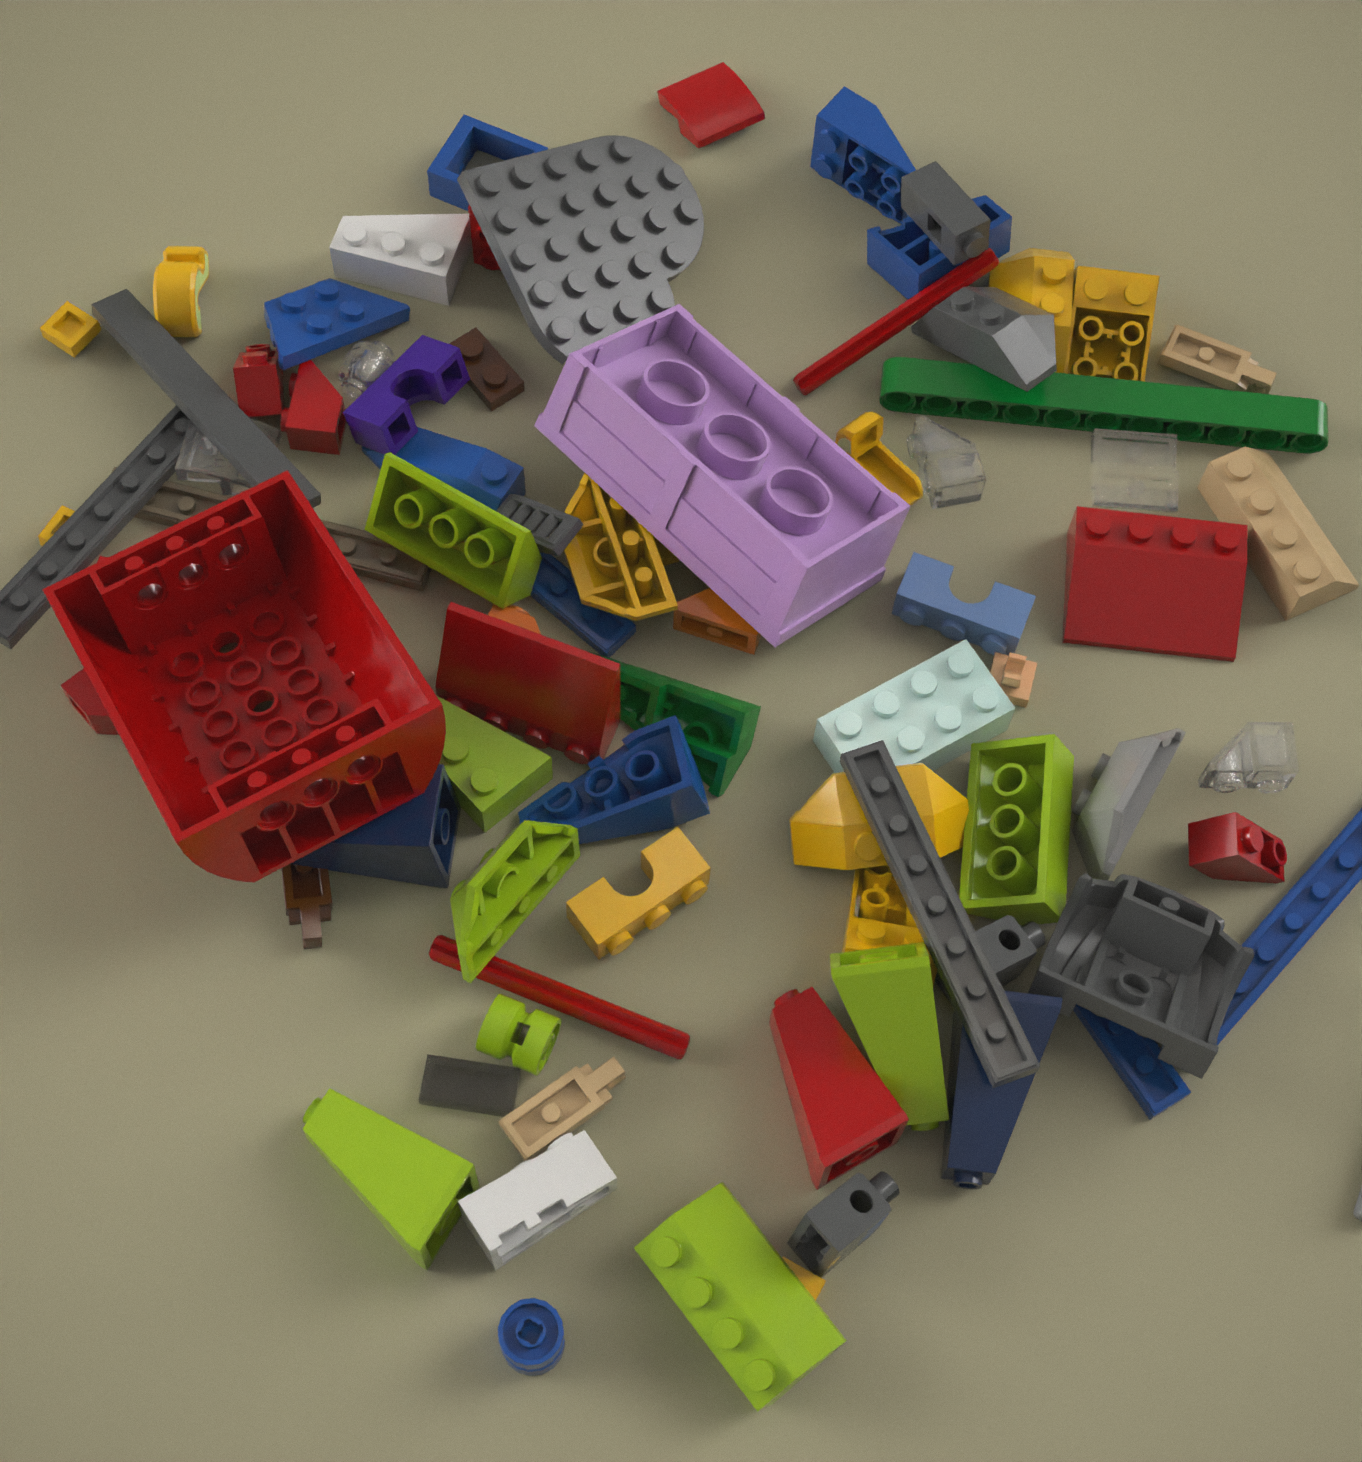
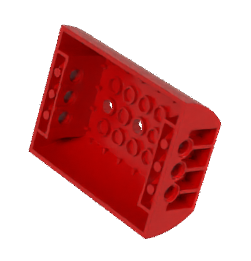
M288 470L42 589L175 842L185 856L195 865L209 873L235 881L255 883L423 794L434 776L441 759L446 735V721L442 703ZM226 644H238L237 647L230 652H219L220 649ZM261 702H273L272 706L265 711H253L256 705Z

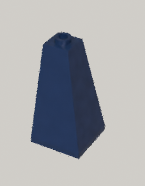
M438 764L434 776L423 794L290 864L437 888H448L461 806L444 765Z
M1004 991L1040 1063L1062 1008V998ZM956 1009L953 1013L947 1089L949 1120L945 1121L941 1179L953 1180V1185L958 1188L980 1189L982 1184L989 1185L998 1170L1035 1073L993 1088Z

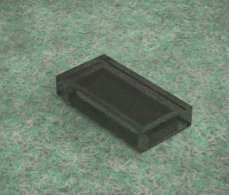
M427 1054L418 1100L421 1105L505 1117L515 1109L522 1072L517 1067Z

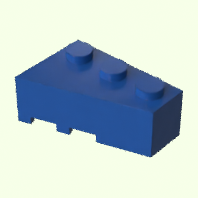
M987 195L973 198L972 200L990 218L989 248L993 250L997 258H1000L1010 251L1012 216ZM911 217L904 218L903 225L881 231L879 226L867 229V264L907 300L963 263L953 265Z

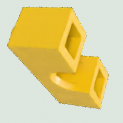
M676 827L641 851V869L651 881V885L645 892L636 896L622 895L616 892L607 880L602 877L566 902L567 919L598 960L609 952L612 956L621 953L633 942V936L646 927L649 930L657 928L670 917V910L682 902L686 904L695 902L707 891L711 868L679 827Z

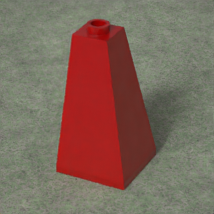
M810 987L799 993L798 989L790 990L776 999L774 1002L775 1007L771 1010L769 1024L811 1180L818 1190L897 1144L909 1118L815 989Z

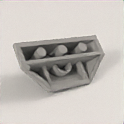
M1176 728L1118 743L1111 757L1104 753L1102 754L1091 777L1098 780L1094 790L1090 792L1084 788L1072 810L1074 814L1079 816L1072 832L1087 873L1091 878L1108 880L1178 749L1186 733L1185 731Z

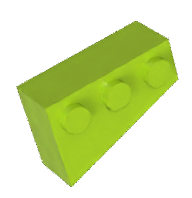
M438 697L442 703L446 721L445 743L439 764L444 765L461 808L486 833L553 779L552 757Z

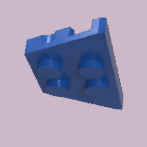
M331 278L264 302V319L267 328L270 329L272 345L277 348L278 364L282 370L409 321L410 307L407 304Z

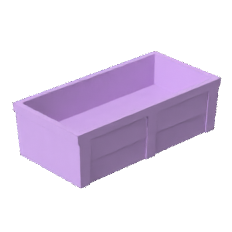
M680 304L570 353L544 412L539 414L534 426L774 647L782 644L882 580L886 571L885 563L910 509V505L898 494L892 493L816 427L799 412L800 409L787 397H782L697 323L693 319L694 316Z

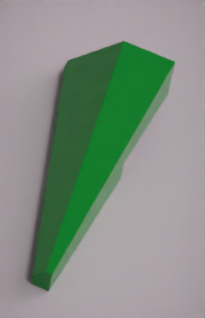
M593 653L620 663V719L635 731L676 715L702 781L710 787L708 791L712 795L722 796L752 746L761 706Z

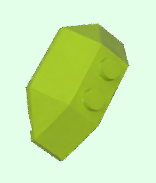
M524 820L506 835L495 849L491 848L484 854L479 867L467 880H462L456 885L452 892L450 903L463 980L471 983L580 857L577 828L566 824Z

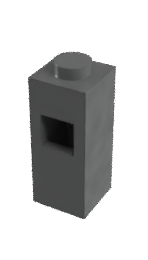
M936 161L902 177L901 207L953 265L976 257L988 249L990 218Z

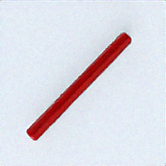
M988 247L987 250L978 256L969 258L797 374L793 379L795 386L802 395H808L922 318L933 307L944 301L954 292L963 287H968L993 270L999 264L997 256Z
M437 935L430 947V958L435 962L462 972L456 940L444 935ZM496 956L476 976L477 979L676 1059L684 1057L690 1044L688 1033Z

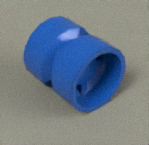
M536 1298L522 1299L509 1306L501 1316L498 1326V1338L502 1354L509 1366L518 1373L535 1376L543 1375L557 1365L564 1352L565 1338L562 1319L554 1307L548 1302Z

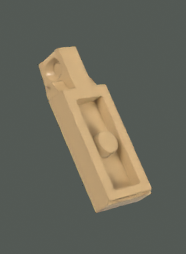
M1180 325L1174 326L1158 361V364L1232 391L1269 394L1277 374L1258 366L1259 363L1250 358L1251 352Z
M612 1057L594 1071L588 1063L581 1068L575 1066L498 1121L499 1126L523 1160H532L547 1150L559 1137L571 1133L603 1110L605 1105L613 1100L608 1091L626 1078L625 1071L615 1057Z

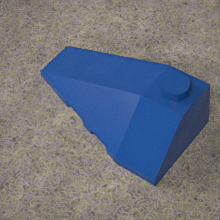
M417 427L418 432L395 454L495 511L509 494L525 496L526 494L524 467L487 448ZM362 446V452L381 470L384 454Z
M674 715L633 731L622 739L625 745L605 759H602L599 755L588 763L590 769L571 783H559L519 811L518 815L520 824L524 820L571 825L578 829L579 844L670 829L710 814L701 775L679 720Z

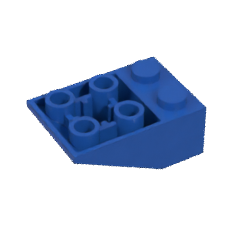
M844 86L816 115L810 167L821 177L830 179L846 189L853 197L862 199L878 209L885 217L903 225V219L908 218L909 215L901 207V179L916 169L878 107Z

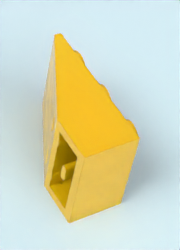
M1078 265L1074 270L1071 330L1063 373L1145 382L1160 276Z
M889 866L855 869L842 952L924 942ZM927 949L930 959L932 983L934 986L937 968Z

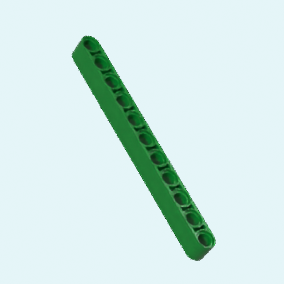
M893 357L884 361L882 365L880 404L883 408L894 412L1303 454L1317 453L1328 446V407L1326 403L1317 399L1056 372L1026 392L974 364Z

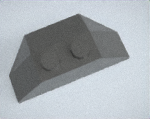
M963 287L933 307L911 326L913 334L1026 392L1057 371L1054 315L996 287Z

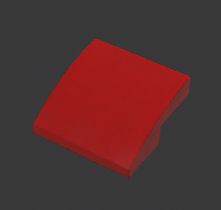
M724 62L657 91L660 105L678 119L680 133L698 149L765 119L764 111L754 95L739 76Z

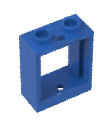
M463 114L427 170L430 196L468 211L469 203L457 178L465 170L477 150L502 160H508L548 150V147Z

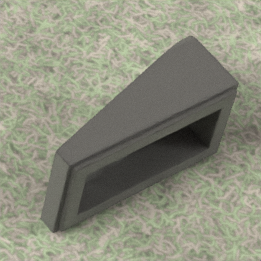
M509 494L496 510V512L531 530L540 553L560 556L583 526L579 518L516 494Z

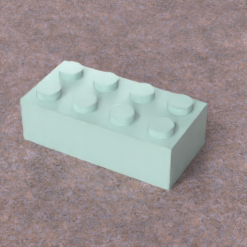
M967 639L818 718L813 742L834 773L844 772L840 764L842 753L881 740L884 741L895 766L923 763L934 771L970 751L972 743L986 742L1005 732L1012 719L1015 706Z

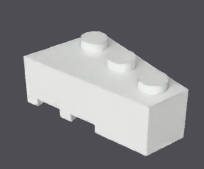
M469 213L343 216L329 247L334 275L337 278L449 306L472 249Z
M585 1130L574 1136L572 1133H567L559 1137L548 1147V1151L532 1160L529 1159L520 1163L507 1174L458 1201L465 1225L495 1271L617 1189L616 1175Z

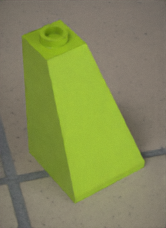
M918 942L830 954L831 975L877 1075L909 1118L907 1125H911V1130L914 1131L938 1128L940 1126L939 1121L949 1120L930 959L925 943Z
M329 1088L323 1099L317 1097L306 1110L303 1117L305 1126L302 1130L313 1147L414 1261L428 1271L462 1216L458 1201L475 1192L480 1187L474 1164Z

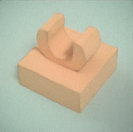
M995 652L990 673L1013 705L1026 708L1037 662L1026 660L1027 656L1009 652V655Z

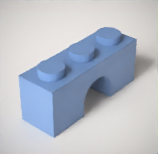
M913 552L896 593L892 610L893 615L899 616L910 625H923L940 631L943 636L951 640L960 641L967 639L968 642L980 646L984 651L992 655L995 652L1009 655V652L1015 653L1036 598L1035 595L995 581L990 595L985 600L979 603L962 602L952 594L949 587L954 566Z

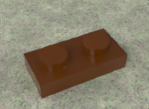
M477 327L449 343L460 348L470 377L467 384L491 412L525 391L524 381Z

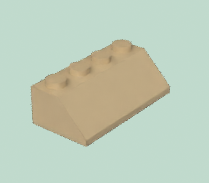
M1242 447L1208 463L1197 488L1220 522L1248 525L1247 564L1285 621L1352 592L1359 587L1352 573L1269 453L1249 447Z

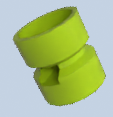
M498 994L491 1004L480 1028L476 1050L498 1060L509 1056L512 1058L514 1067L538 1076L554 1048L562 1020L540 1009H535L528 1013L526 1012L525 1003L504 994ZM524 1026L529 1030L523 1044L519 1045L517 1041Z

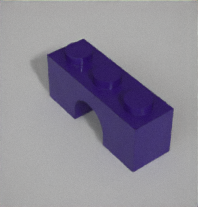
M422 335L343 412L355 443L384 455L389 452L395 455L418 432L410 406L425 400L445 405L470 380L460 348Z

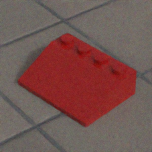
M1077 506L1067 531L1062 643L1234 662L1247 569L1248 525Z
M450 602L446 612L435 684L436 695L504 732H510L523 737L524 741L539 749L553 748L563 752L568 759L579 764H588V762H591L599 755L604 759L620 724V663Z

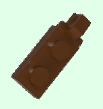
M289 864L281 868L286 916L289 917V925L301 924L304 949L322 947L321 922L331 921L332 895L329 870Z

